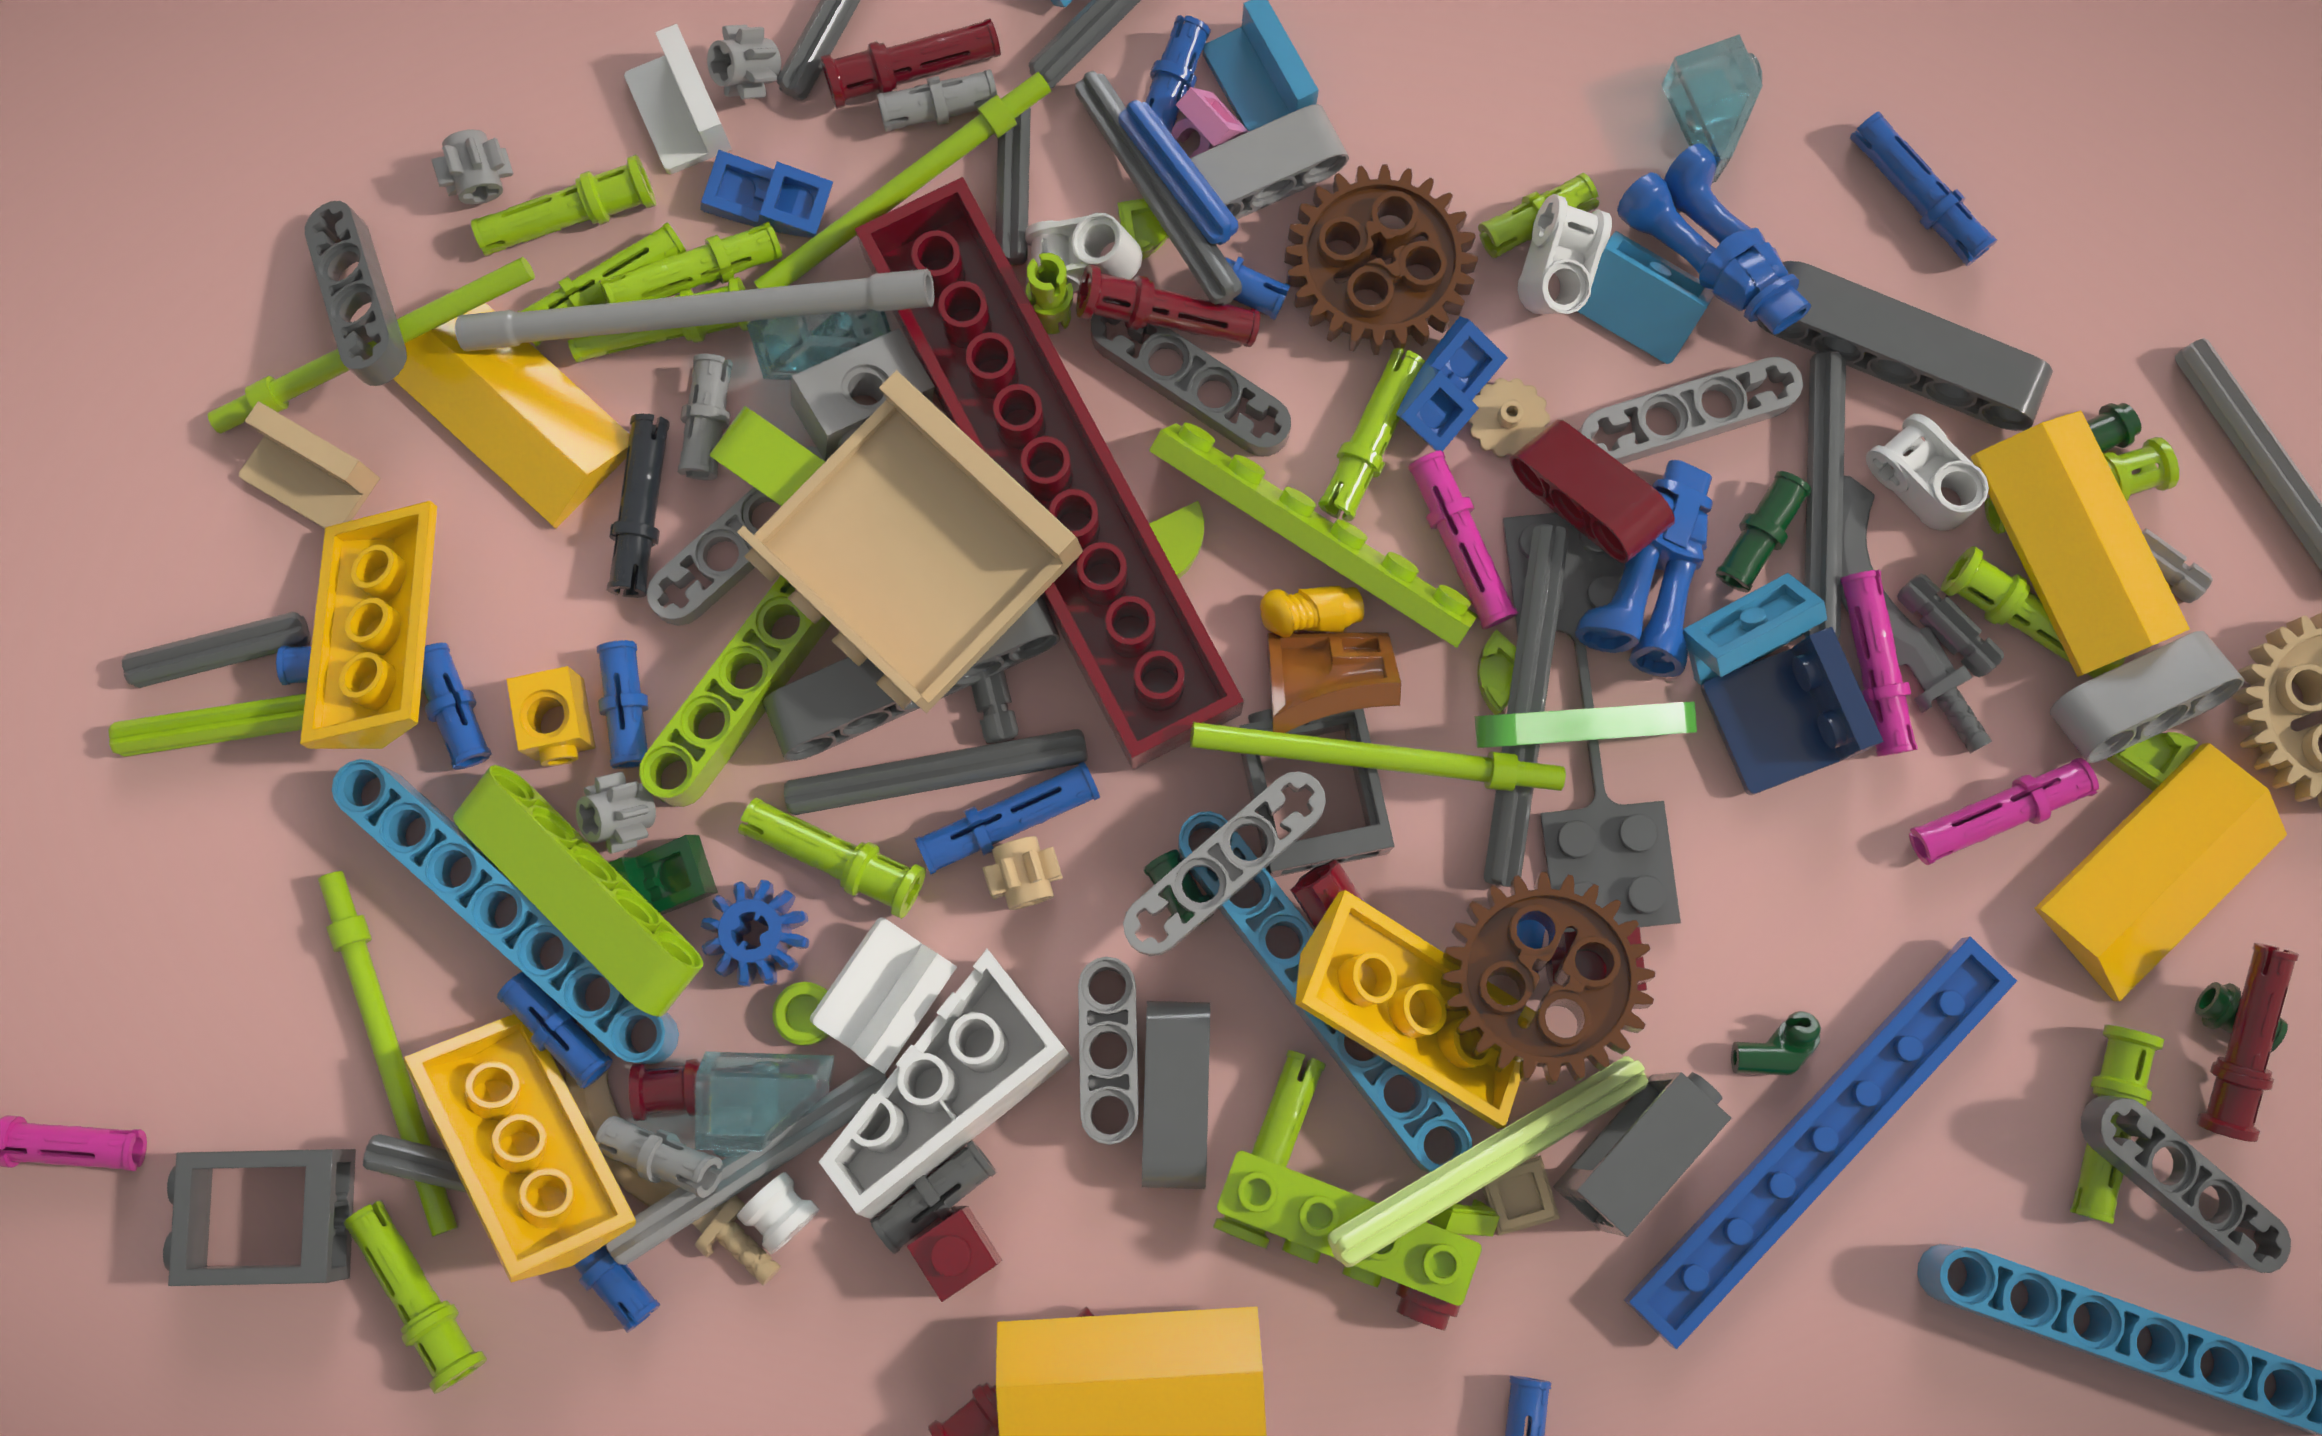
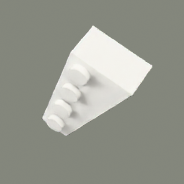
M988 949L985 950L973 965L974 970L956 993L952 992L936 1012L938 1016L914 1046L910 1045L895 1064L897 1068L876 1094H872L819 1161L858 1215L869 1219L879 1215L914 1187V1182L922 1175H929L1073 1059Z

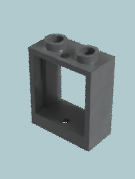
M1271 709L1249 715V724L1239 726V728L1272 731ZM1364 709L1329 715L1286 732L1289 734L1318 736L1344 730L1346 740L1371 743ZM1241 753L1252 801L1267 788L1260 755ZM1353 767L1366 827L1296 841L1266 867L1272 878L1312 870L1316 866L1326 864L1332 860H1337L1340 864L1389 854L1395 846L1377 769ZM1262 806L1256 813L1271 822L1276 831L1274 817H1271L1267 806ZM1257 828L1262 853L1264 854L1267 849V838Z
M1682 1072L1651 1075L1648 1078L1647 1087L1631 1097L1553 1187L1600 1231L1628 1237L1731 1120V1117L1718 1106L1719 1102L1723 1099L1721 1094L1709 1082L1694 1072H1691L1688 1077Z
M356 1149L176 1153V1166L172 1168L167 1183L168 1199L173 1204L172 1232L168 1234L163 1248L164 1266L169 1271L168 1286L329 1283L350 1279L352 1236L343 1223L353 1214ZM306 1167L301 1264L207 1266L213 1168Z

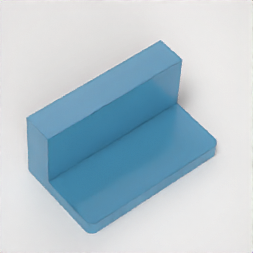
M1249 0L1243 3L1242 26L1205 44L1202 53L1238 120L1248 131H1252L1306 106L1317 104L1319 90L1268 0Z
M1615 231L1601 254L1591 287V295L1586 304L1577 312L1660 361L1670 364L1674 361L1707 309L1714 293L1712 292L1713 290L1700 286L1699 279Z
M1786 573L1684 628V637L1695 681L1702 685L1705 681L1717 676L1723 677L1799 638L1804 632L1827 620L1824 600L1792 575Z

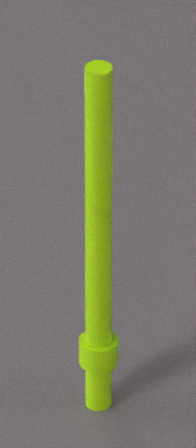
M1036 72L1001 99L998 95L993 96L977 108L979 112L977 117L756 279L754 283L757 288L791 285L857 236L855 228L891 211L993 134L997 138L1004 135L1017 125L1016 117L1051 92L1046 80L1039 72Z
M521 257L398 318L397 321L404 343L534 280L535 274L531 265L524 257ZM375 341L368 342L372 349L377 344ZM337 348L277 379L267 376L245 388V395L208 413V420L214 430L222 434L244 423L258 401L279 413L288 408L289 400L350 370L343 364Z
M1197 722L1192 724L1190 747L1480 781L1484 782L1486 789L1513 791L1515 786L1562 791L1566 778L1564 766L1518 761L1516 754L1490 751L1487 757Z
M336 871L325 874L318 878V882L332 922L326 929L333 951L342 953L400 1138L431 1146L367 947V943L372 938L365 916L357 915L344 872ZM414 1181L432 1237L458 1228L446 1189Z

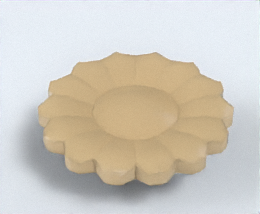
M1498 378L1493 385L1486 384L1481 389L1479 395H1476L1472 400L1479 409L1468 421L1472 426L1470 435L1474 439L1479 440L1481 449L1492 451L1496 457L1503 458L1506 455L1512 456L1546 429L1545 426L1550 422V415L1545 411L1546 400L1543 397L1537 396V389L1533 385H1524L1522 380L1514 378L1509 382L1504 378Z

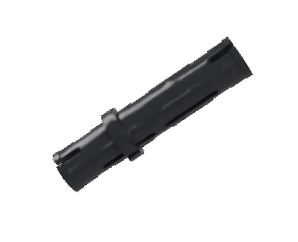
M634 414L630 418L631 429L618 521L611 524L609 537L615 543L610 579L606 590L618 595L620 594V589H624L623 597L641 598L647 595L646 585L651 548L659 542L660 531L654 526L667 431L669 430L670 422L663 417L657 418V424L653 425L654 415Z

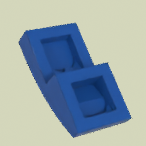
M718 150L701 200L700 210L753 227L769 222L775 232L813 238L817 235L833 181L778 161L775 168L772 169Z
M1459 316L1421 367L1404 396L1396 415L1434 451H1443L1479 409L1472 400L1508 357L1473 322Z

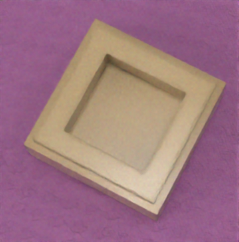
M1541 1155L1533 1156L1482 1187L1487 1206L1495 1210L1496 1214L1500 1216L1495 1230V1234L1498 1236L1560 1218Z

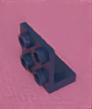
M1833 627L1807 636L1789 650L1736 669L1723 677L1717 676L1705 681L1701 685L1702 694L1742 786L1748 795H1755L1854 757L1884 742Z

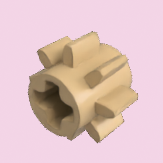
M1030 836L1006 842L992 849L996 864L983 867L992 899L1005 896L1009 910H1017L1045 902L1054 897L1050 882L1063 878L1054 847L1040 850L1037 837Z

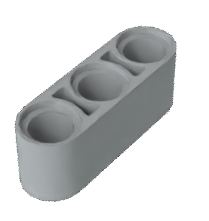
M1316 104L1296 110L1190 159L1238 220L1330 178L1347 164L1349 156L1325 110L1321 105Z
M2196 631L2073 688L2054 703L2050 709V715L2088 763H2096L2222 704L2242 687L2245 679L2204 631Z
M1102 957L1086 965L1080 974L1078 984L1080 1116L1082 1126L1089 1137L1098 1143L1111 1145L1120 1143L1131 1136L1137 1126L1139 1116L1136 984L1134 975L1127 964L1117 958ZM1106 970L1117 972L1126 983L1125 993L1122 998L1116 1003L1109 1005L1100 1004L1095 1001L1089 990L1094 976ZM1102 1034H1117L1123 1038L1127 1045L1126 1058L1116 1068L1103 1069L1092 1060V1044ZM1104 1097H1117L1127 1106L1129 1113L1128 1122L1124 1129L1118 1133H1102L1093 1124V1108Z

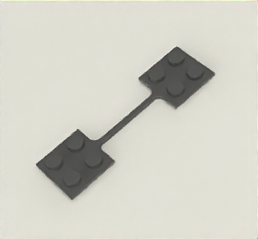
M1556 512L1503 518L1513 605L1518 612L1515 616L1517 636L1533 529L1543 524H1553L1568 529L1569 542L1556 632L1565 633L1574 641L1582 708H1594L1586 645L1576 638L1575 631L1580 618L1586 611L1611 602L1618 589L1625 563L1612 558ZM1587 740L1594 791L1593 801L1589 806L1582 809L1540 813L1547 872L1551 888L1559 890L1567 875H1573L1575 883L1574 894L1583 896L1593 884L1599 886L1595 904L1603 908L1616 899L1621 902L1619 910L1613 918L1618 925L1632 920H1637L1639 923L1637 927L1680 924L1681 919L1664 801L1618 804L1613 802L1607 796L1604 787L1598 740ZM1567 928L1564 932H1572L1575 930L1573 928Z

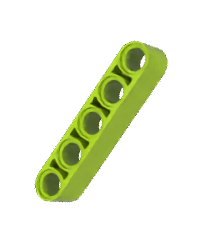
M746 406L741 409L709 455L780 506L825 463L824 460Z
M782 575L779 576L645 753L640 763L639 776L642 785L661 801L674 807H685L695 803L703 796L766 712L762 703L764 698L787 684L832 624L825 616L816 624L806 617L788 599L796 589ZM786 615H794L800 618V625L794 635L786 639H775L772 637V628L778 619ZM751 663L762 665V676L755 686L748 689L736 687L735 678L743 666ZM713 712L724 713L725 725L722 731L716 737L701 739L698 734L701 720ZM684 761L687 766V776L684 782L674 789H663L661 776L664 769L673 762Z
M493 765L488 768L454 813L453 819L455 824L630 1003L652 1016L661 1017L665 1015L703 967V960L700 954L527 781L505 767Z

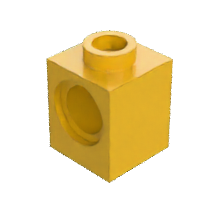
M569 666L506 679L518 751L535 761L540 760L542 766H558L577 761L579 759L578 752L596 748L584 678ZM562 706L564 709V720L561 726L554 732L543 734L541 721L544 714L551 708Z

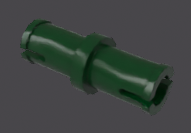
M1777 471L1774 481L1754 513L1745 514L1740 522L1739 528L1742 532L1722 565L1715 572L1722 582L1733 589L1745 593L1750 592L1753 582L1773 550H1781L1788 539L1785 531L1805 498L1811 493V487L1808 483L1792 473Z

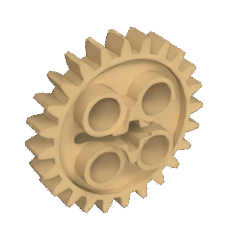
M2322 613L2310 617V619L2305 615L2286 623V627L2282 626L2265 635L2267 643L2250 649L2248 653L2257 664L2248 665L2239 669L2238 672L2245 679L2244 681L2251 684V687L2237 691L2232 698L2248 705V712L2233 718V723L2241 726H2251L2253 732L2252 735L2240 743L2241 747H2260L2263 752L2253 767L2256 770L2274 766L2278 770L2272 784L2274 788H2281L2295 782V800L2302 802L2317 796L2320 809H2322V753L2318 746L2319 738L2322 740V723L2298 732L2291 728L2293 720L2322 710ZM2292 682L2301 689L2303 703L2297 700L2293 694Z

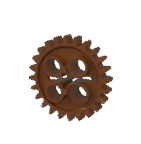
M1382 164L1378 179L1371 180L1364 167L1358 166L1355 183L1349 184L1340 173L1335 174L1332 186L1333 194L1317 186L1313 196L1315 207L1302 203L1299 206L1298 220L1302 224H1291L1289 228L1288 240L1295 245L1286 247L1284 263L1295 266L1288 270L1286 283L1291 285V287H1301L1295 295V307L1300 308L1313 305L1308 320L1310 327L1327 320L1330 323L1327 340L1333 341L1342 332L1350 334L1349 350L1353 352L1359 346L1362 338L1370 340L1373 355H1379L1384 340H1391L1394 348H1402L1404 351L1408 335H1411L1421 346L1426 345L1430 335L1429 326L1443 334L1450 321L1447 313L1460 315L1465 304L1460 295H1470L1475 281L1467 274L1474 272L1478 256L1466 252L1472 249L1476 236L1475 233L1459 232L1464 226L1467 213L1461 211L1448 214L1447 211L1453 195L1449 192L1434 199L1430 195L1434 179H1427L1418 188L1411 185L1412 169L1407 168L1402 173L1399 181L1391 180L1387 164ZM1387 215L1396 216L1406 226L1401 229H1389L1379 219ZM1419 236H1424L1427 241L1420 240L1410 243L1412 239ZM1335 240H1341L1349 243L1355 251L1350 254L1340 255L1332 252L1327 247V244ZM1371 255H1376V259L1369 261ZM1392 258L1390 264L1386 265L1384 261ZM1414 264L1424 265L1433 272L1434 277L1426 280L1417 279L1408 272L1407 267ZM1351 276L1349 280L1343 283H1336L1334 281V278ZM1363 289L1372 290L1378 293L1382 298V302L1376 305H1365L1355 297L1354 293Z
M1540 872L1534 890H1528L1525 882L1519 875L1514 876L1510 886V897H1507L1499 888L1493 885L1487 892L1491 909L1488 910L1481 904L1472 901L1466 910L1471 920L1475 923V927L1456 922L1452 930L1454 936L1465 944L1464 947H1446L1443 958L1459 966L1458 970L1447 972L1441 977V984L1459 988L1460 993L1447 1001L1445 1004L1446 1011L1465 1010L1467 1015L1457 1028V1034L1463 1035L1477 1031L1481 1038L1476 1044L1473 1054L1479 1056L1493 1047L1499 1052L1495 1065V1070L1501 1072L1512 1059L1520 1062L1519 1073L1520 1079L1523 1082H1527L1530 1079L1536 1066L1543 1067L1548 1085H1554L1558 1081L1561 1066H1566L1575 1081L1583 1079L1585 1077V1059H1588L1598 1070H1604L1610 1065L1604 1047L1607 1046L1621 1055L1627 1052L1631 1047L1620 1031L1625 1030L1633 1033L1642 1031L1646 1024L1632 1012V1009L1648 1008L1654 1001V998L1648 994L1637 990L1638 985L1650 982L1655 977V971L1637 967L1636 961L1651 950L1649 944L1630 945L1627 939L1639 925L1637 920L1627 921L1618 925L1613 918L1618 912L1621 902L1616 899L1603 908L1595 904L1599 886L1593 884L1583 896L1574 894V877L1569 874L1559 887V890L1551 888L1546 872ZM1524 920H1534L1542 924L1548 932V946L1540 949L1527 947L1520 941L1517 935V924ZM1573 928L1576 932V937L1554 976V980L1558 984H1554L1543 996L1529 1027L1521 1028L1518 1025V1018L1540 980V975L1535 971L1540 972L1552 958L1565 929ZM1592 951L1602 957L1606 964L1605 978L1593 981L1582 976L1576 968V953ZM1495 975L1510 977L1519 988V1001L1513 1005L1506 1006L1496 1003L1487 992V980ZM1553 1006H1561L1570 1010L1577 1020L1576 1035L1563 1038L1552 1033L1546 1024L1545 1015L1547 1009Z

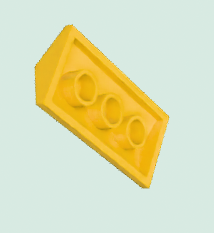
M485 303L465 314L495 311ZM457 318L404 343L407 359L403 369L393 380L555 529L626 459L630 434L529 342L521 343L515 347L464 351L457 341L455 331Z
M2081 410L2042 422L1983 449L1970 457L1973 464L1980 468L1987 478L1988 495L2077 677L2190 630Z
M432 501L325 527L300 744L306 748L383 749L418 724L437 506Z
M2202 743L2034 909L2113 1001L2120 1002L2287 836V833L2269 789L2212 744Z
M1347 890L1338 892L1300 953L1295 1004L1495 1128H1505L1521 1081L1519 1073L1520 1062L1512 1059L1501 1072L1495 1070V1065L1499 1052L1493 1047L1479 1056L1473 1054L1475 1046L1481 1038L1477 1031L1463 1035L1457 1034V1028L1467 1015L1465 1010L1446 1011L1445 1004L1447 1001L1460 993L1459 988L1441 984V977L1447 972L1458 970L1459 966L1443 958L1444 952ZM1487 981V992L1496 1003L1506 1006L1513 1005L1519 1001ZM1525 1005L1518 1018V1025L1521 1028H1528L1536 1011Z
M515 1014L404 1057V1063L510 1283L571 1267L636 1224V1219L550 1052L547 1049L539 1051L532 1044L531 1037L533 1034Z
M1258 1307L997 1322L996 1397L999 1436H1267Z

